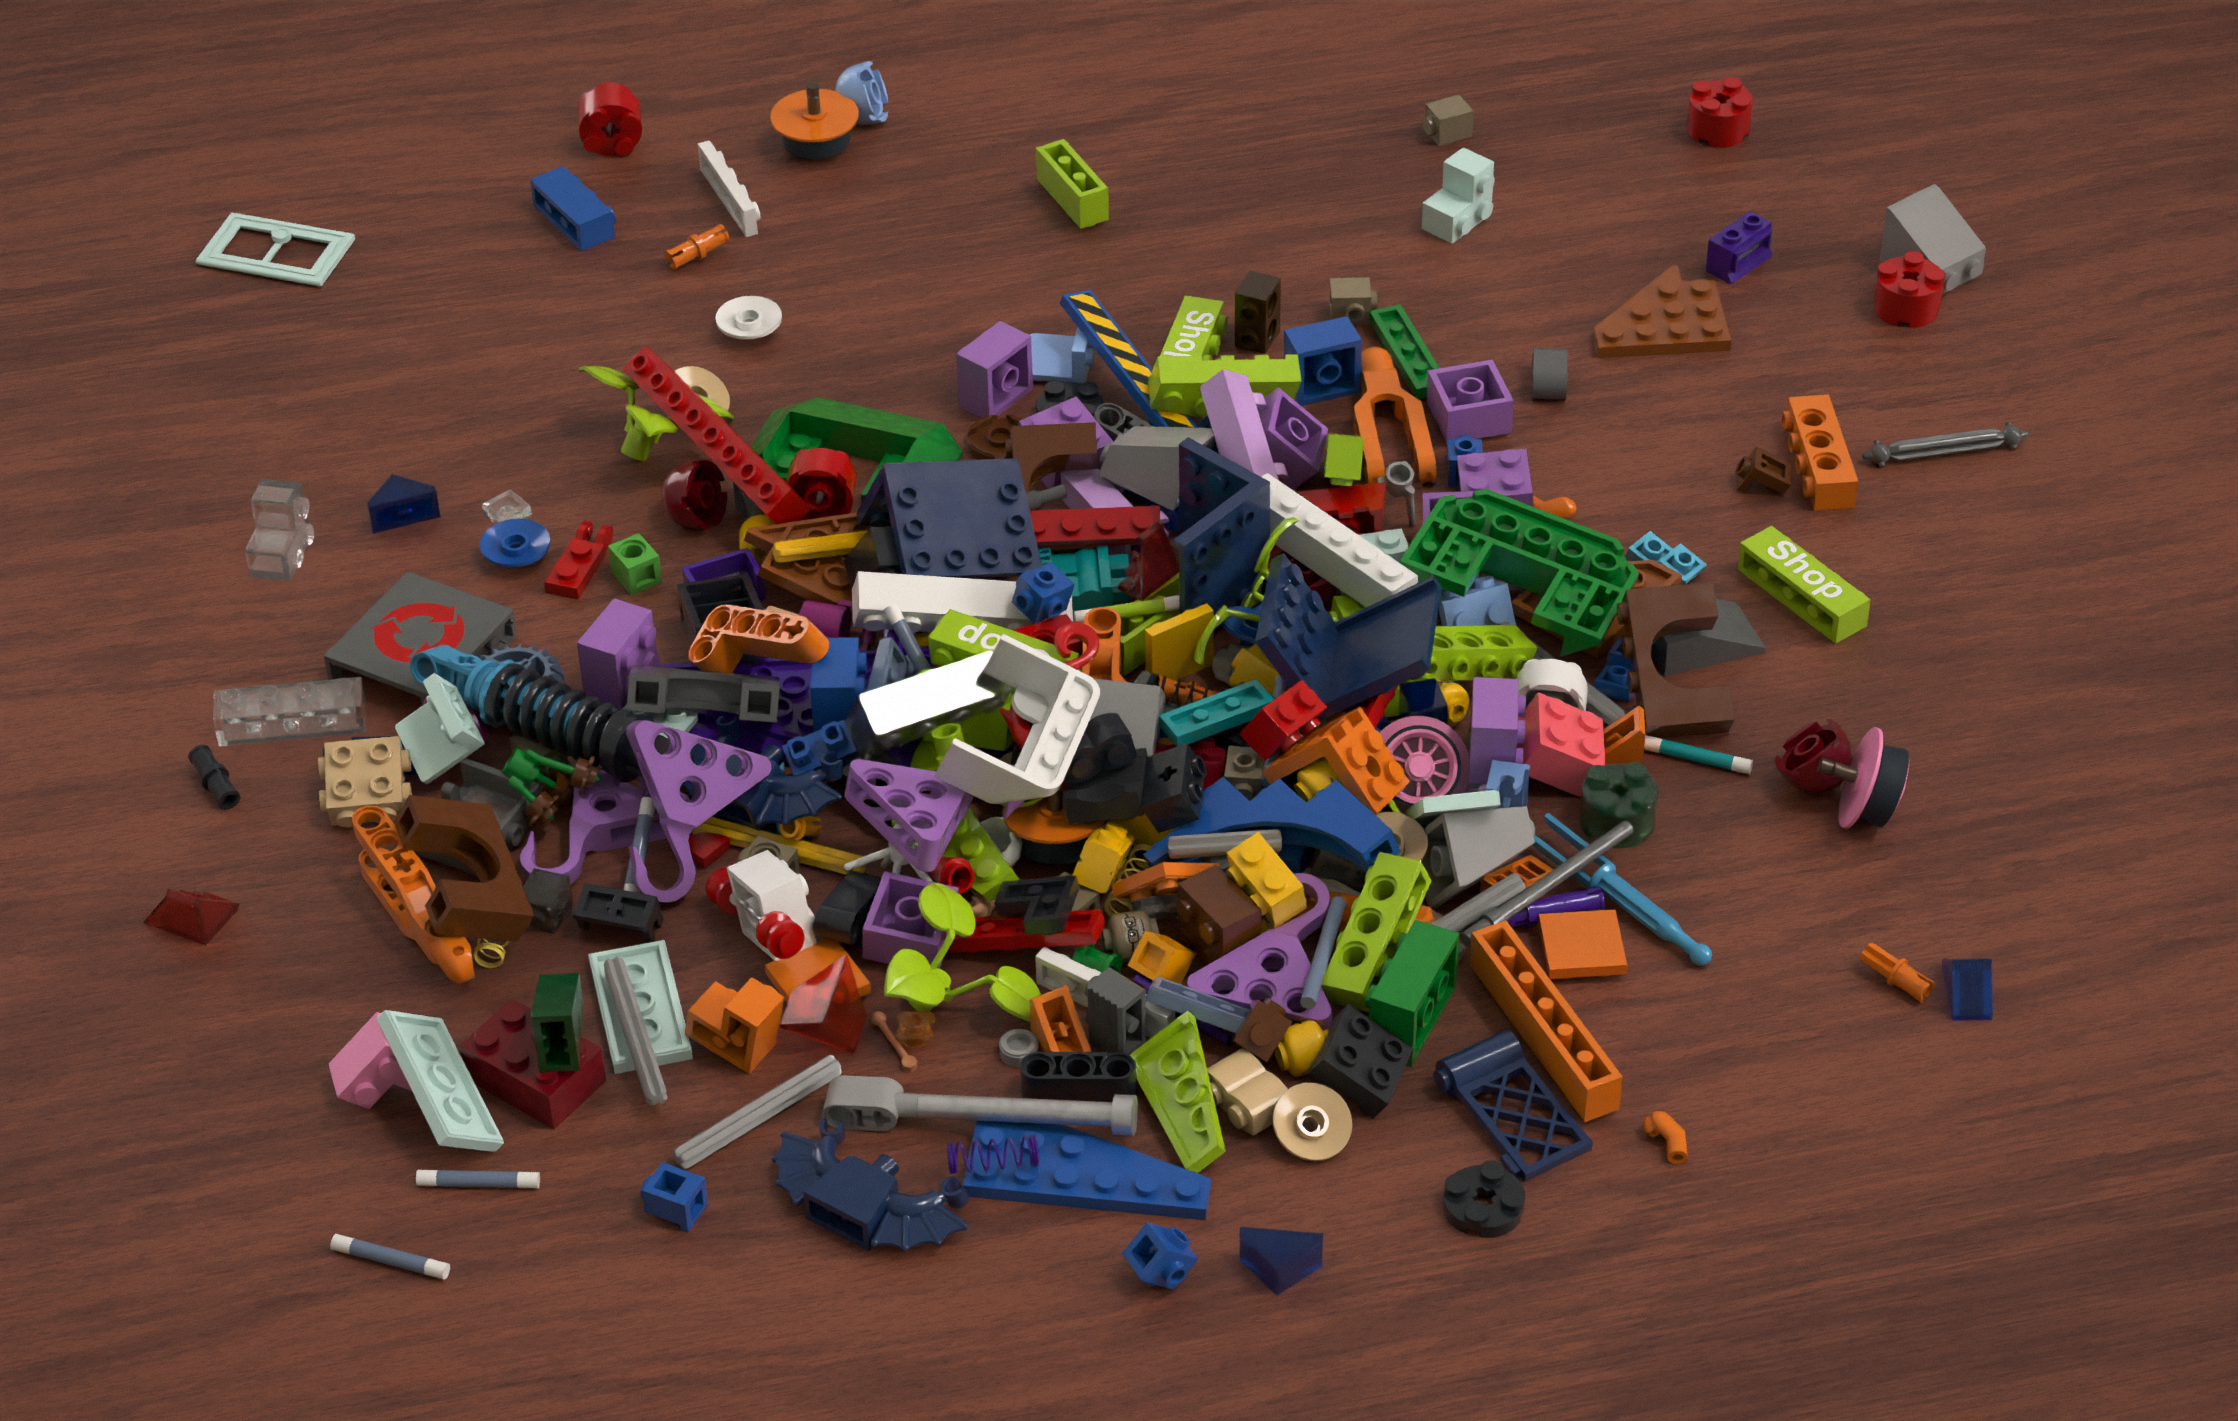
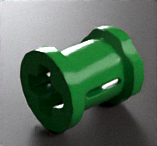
M1094 944L1078 947L1072 960L1088 968L1098 970L1101 973L1108 967L1120 973L1122 967V957L1120 955L1103 953L1095 949Z

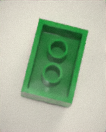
M1416 919L1408 933L1403 932L1400 935L1396 946V954L1393 959L1387 958L1381 971L1379 983L1371 985L1365 1000V1007L1369 1008L1368 1018L1413 1048L1406 1064L1409 1066H1413L1457 988L1459 933Z

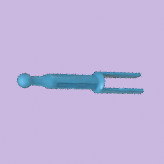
M1550 813L1544 816L1545 823L1579 851L1589 845ZM1535 835V843L1532 846L1558 866L1567 860ZM1603 855L1593 860L1599 866V869L1593 874L1592 878L1582 870L1572 875L1574 879L1587 889L1600 887L1603 894L1659 938L1677 945L1689 954L1691 961L1695 965L1705 966L1710 963L1712 959L1710 948L1705 944H1698L1683 932L1675 919L1616 874V866Z

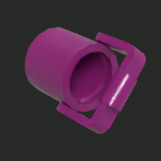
M839 599L838 605L809 600L803 603L799 615L807 617L827 638H849L852 619L850 609H853L852 601ZM863 628L860 651L870 650L871 646H874L877 631H869Z

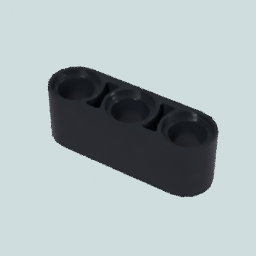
M851 870L819 906L814 920V935L851 945L855 944L863 935L862 929L882 877Z
M1033 1052L1026 1055L1020 1063L1022 1098L1113 1102L1115 1094L1136 1095L1137 1093L1136 1063L1126 1053Z

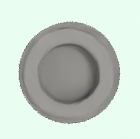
M1010 1030L999 1041L1000 1058L1005 1064L1012 1067H1020L1021 1060L1026 1055L1039 1052L1038 1038L1029 1030Z

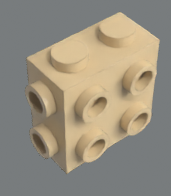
M400 736L325 742V757L318 758L320 779H325L326 790L319 791L321 812L328 813L331 826L353 827L352 816L355 811L368 805L381 807L392 822H394L408 796L412 795L411 783L405 782V772H411L409 749L403 750ZM369 820V821H365V822H364V823H367V822H377V823H380L379 821H376V820Z

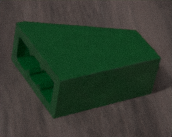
M579 973L539 975L531 1010V1022L539 1073L580 1071L583 995Z

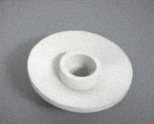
M743 296L732 299L723 304L716 313L718 329L725 335L736 339L764 337L775 331L782 321L780 307L774 301L760 296Z

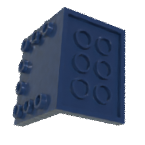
M1189 437L1179 443L1180 535L1173 540V546L1179 548L1180 614L1206 603L1214 610V615L1223 605H1226L1227 608L1240 606L1245 595L1251 591L1253 581L1260 573L1259 571L1256 573L1254 569L1259 555L1270 537V481ZM1264 578L1262 595L1265 594L1267 584L1266 578ZM1220 624L1218 627H1216L1214 629V633L1218 631L1220 628H1223V626Z
M1018 458L884 463L856 513L858 526H892L901 574L954 578L1020 576L1027 570L1032 571L1042 566Z
M1283 553L1271 559L1255 642L1289 688L1303 680L1327 706L1317 718L1320 721L1346 708H1356L1364 700L1377 694H1386L1396 685L1409 679L1416 680L1430 670L1442 586L1432 576L1334 622L1325 610L1320 595L1314 590L1311 591L1304 581L1300 568L1296 564H1292Z

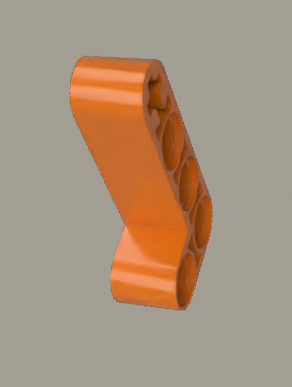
M720 605L712 610L706 618L689 649L688 658L701 671L732 673L743 654L814 664L826 655L830 645L828 638L807 617L733 605Z

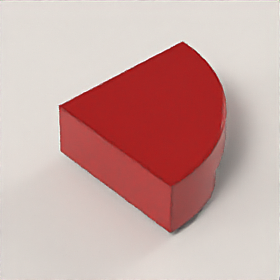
M715 833L689 835L688 842L693 862L702 868H706L730 849V839L723 835Z

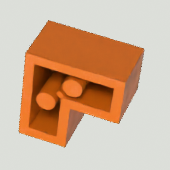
M753 977L738 992L726 988L715 981L688 1010L685 1035L750 1074L776 1045L784 996L780 995L773 987L764 985Z

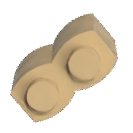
M1241 1048L1207 1068L1215 1106L1218 1105L1227 1112L1230 1121L1236 1128H1242L1254 1136L1273 1124L1272 1118L1275 1105L1281 1095L1288 1089L1278 1077L1266 1071L1252 1053Z

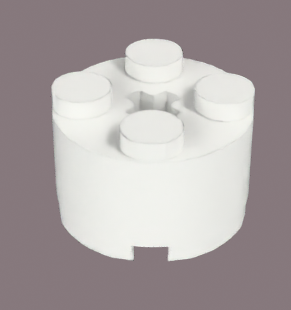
M1531 659L1524 664L1523 669L1518 673L1516 679H1519L1518 695H1526L1525 709L1539 692L1586 711L1588 686L1582 674V669L1576 663H1567L1557 659Z

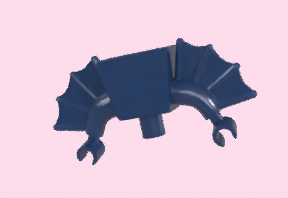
M724 716L716 720L720 735L716 741L733 746V742L742 737L738 717L735 716L729 723L725 722ZM696 744L692 747L691 751L694 755L695 764L699 765L705 758V751L700 744ZM769 744L760 755L770 760L772 766L770 774L715 814L758 831L767 823H778L786 826L801 817H816L817 813L826 805L842 799L840 793L822 783L821 780H839L843 775V760H837V753L829 751L822 754L820 769L816 771L811 769L795 776H785L782 774L779 766L785 761L786 756L779 747ZM731 755L726 761V769L732 776L740 770V760L735 755ZM686 780L681 786L689 791V798L691 799L694 795V786L690 781Z
M822 1119L819 1122L821 1139L818 1142L788 1132L781 1133L782 1146L777 1154L772 1156V1162L776 1163L779 1168L776 1186L788 1192L794 1207L805 1203L807 1220L868 1251L872 1247L894 1246L903 1251H908L921 1244H935L939 1246L952 1233L968 1230L969 1226L965 1221L943 1206V1203L947 1202L950 1207L960 1208L968 1202L969 1194L966 1188H961L957 1178L951 1176L945 1178L941 1183V1191L939 1192L933 1190L916 1196L898 1192L897 1179L894 1177L899 1172V1166L890 1156L882 1154L872 1165L855 1156H847L842 1161L835 1156L837 1145L845 1138V1129L841 1120L835 1131L828 1132L827 1119Z

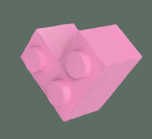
M378 1012L370 1018L329 1063L337 1098L368 1110L393 1084L412 1091L376 1019L381 1014Z

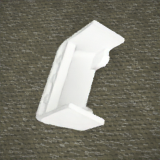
M1002 634L983 672L1016 688L1011 701L1012 707L1017 715L1033 723L1017 762L1013 767L954 738L935 773V777L991 804L1048 797L1055 794L1064 780L1100 697L1099 685L1092 677L1016 639Z

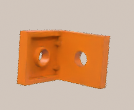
M1361 707L1309 733L1306 738L1302 737L1289 751L1283 752L1262 771L1269 784H1272L1277 779H1281L1325 756L1344 787L1375 815L1409 783L1402 766L1396 762L1386 747L1381 734L1375 730Z

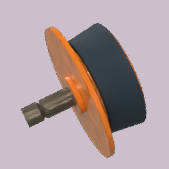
M809 82L806 84V90L794 92L779 100L772 108L770 117L773 128L782 135V144L789 153L801 158L821 159L836 155L849 145L851 140L850 130L856 125L859 112L856 103L852 99L844 97L837 91L819 89L817 82Z
M1066 782L1061 783L1055 794L1045 797L1032 805L1018 807L1007 818H1004L1006 806H1003L1005 825L1011 832L1022 839L1021 854L1030 860L1045 864H1065L1080 860V854L1086 840L1096 828L1102 827L1107 820L1091 824L1083 822L1069 824L1063 802L1064 791L1069 786V783Z

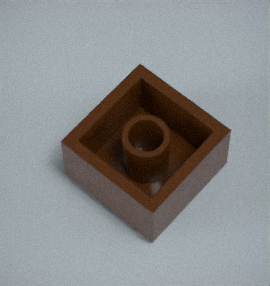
M1217 864L1178 883V901L1176 902L1178 911L1177 937L1183 946L1196 953L1203 967L1261 935V909Z

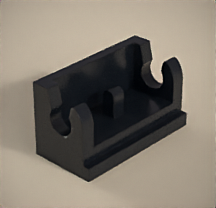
M584 883L572 914L573 918L577 920L578 927L588 930L590 928L589 922L634 930L642 932L644 940L650 942L655 940L653 927L661 928L664 920L657 896Z

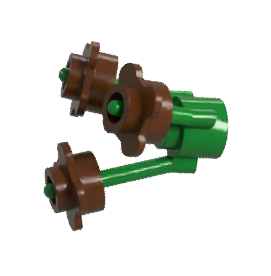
M516 748L501 772L510 778L507 785L517 790L530 803L523 811L531 819L527 823L529 826L536 820L542 825L547 820H553V814L558 810L556 806L559 803L565 805L570 801L574 794V787L580 789L579 795H583L585 787L593 789L595 782L600 780L598 776L600 768L593 766L595 756H591L590 761L579 757L576 767L541 756L531 749H528L525 753ZM536 763L565 772L567 774L563 775L562 773L556 771L553 774H551L549 778H547L546 776L539 773L541 766L537 765ZM536 780L544 785L542 793L535 797L523 783L530 786Z

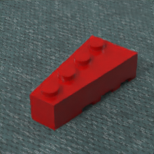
M1386 482L1296 492L1358 535L1384 531ZM1274 545V547H1273L1272 550H1271V553H1272L1276 548H1278V546Z

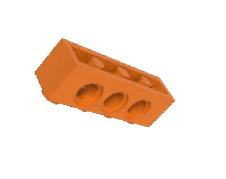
M1829 394L1788 397L1787 411H1783L1781 416L1782 429L1784 432L1789 433L1790 453H1795L1797 474L1803 476L1804 496L1810 498L1814 511L1855 508L1859 481Z

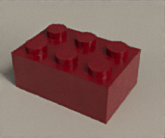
M511 999L459 1045L460 1055L475 1085L550 1128L555 1129L607 1081L602 1048L581 1037L580 1071L539 1073L531 1022L532 1009Z

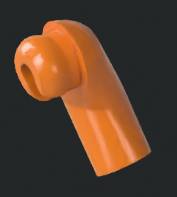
M1533 495V506L1535 508L1564 519L1570 518L1576 513L1577 507L1575 502L1567 497H1558L1544 502Z
M1654 1111L1652 1116H1647L1643 1121L1644 1130L1646 1133H1649L1650 1137H1657L1661 1134L1665 1138L1668 1161L1672 1164L1686 1162L1688 1154L1685 1130L1666 1112Z

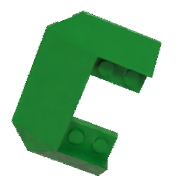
M820 397L773 410L750 446L785 482L792 460L795 458L796 453L803 449L827 448L834 451H843L847 455L880 461L861 493V503L884 463L959 461L963 457V450L943 423Z
M1488 489L1473 491L1471 497L1456 499L1454 495L1440 497L1399 561L1400 564L1418 575V583L1434 576L1442 586V589L1462 597L1466 595L1479 572L1543 596L1533 613L1531 624L1565 636L1560 657L1600 645L1617 615V603L1622 602L1625 591L1633 588L1639 576L1634 564H1629L1624 557V548L1618 539Z

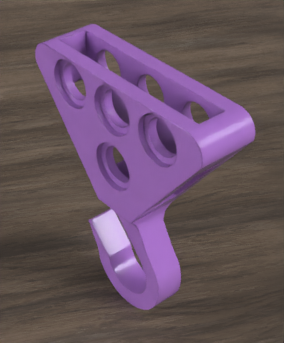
M633 721L628 725L626 734L660 817V825L678 861L680 875L677 882L671 888L666 890L656 889L648 880L647 869L636 847L628 846L632 862V880L640 893L657 896L659 902H673L682 898L690 890L695 879V866L688 842L689 834L697 826L768 776L772 766L770 760L760 754L652 721ZM660 733H664L670 742L669 748L664 754L658 753L654 746L655 738ZM696 744H700L705 751V758L699 765L694 764L690 758V751ZM731 755L737 756L740 760V770L734 776L730 775L726 769V761ZM686 780L690 781L694 786V795L687 802L681 798L679 793L681 784Z
M862 759L853 760L849 767L845 799L916 869L924 872L935 870L960 821L966 815L973 795L935 777L936 771ZM876 779L884 780L888 785L875 786ZM922 791H931L930 794H924V793H920V792H922ZM873 799L881 807H871L863 801ZM1025 800L1006 803L1004 818H1007L1014 809L1020 807ZM895 820L902 828L889 827L885 824V821ZM911 841L918 842L917 850L910 848L906 843Z
M599 770L598 776L600 780L595 782L593 789L585 787L583 795H579L580 789L574 787L573 811L569 821L570 854L568 860L563 865L551 869L535 865L536 845L534 832L531 831L527 844L520 854L522 875L529 885L542 890L561 889L569 886L579 878L585 855L588 851L603 852L632 846L641 798L651 797L644 777L638 776L635 778L641 783L639 787H635L629 783L615 780L612 775ZM679 791L681 798L686 802L689 801V797ZM656 807L654 811L653 821L660 819ZM652 821L648 842L667 839L660 823Z
M1294 873L1303 885L1304 893L1315 899L1317 902L1316 906L1309 912L1282 926L1264 932L1194 972L1188 977L1187 985L1189 988L1250 1009L1249 1005L1252 1000L1264 1002L1266 998H1269L1286 1009L1283 1016L1287 1019L1300 1022L1313 1020L1319 1024L1322 1030H1329L1332 1022V1008L1322 987L1314 1008L1306 1009L1302 1007L1300 1000L1311 967L1301 941L1324 925L1330 905V895L1328 888L1319 878L1310 874Z

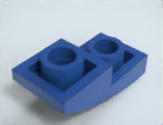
M1622 637L1618 638L1608 652L1607 664L1596 678L1594 687L1607 697L1628 702L1633 693H1629L1627 685V673L1631 671L1630 659H1624ZM1651 646V656L1653 654L1654 646Z

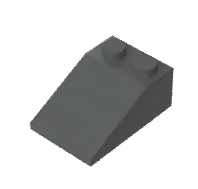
M1716 599L1718 618L1712 630L1678 632L1665 635L1652 645L1654 646L1652 656L1664 676L1763 654L1766 648L1737 602Z

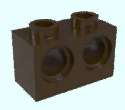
M1249 271L1235 292L1236 347L1266 354L1280 332L1281 278Z

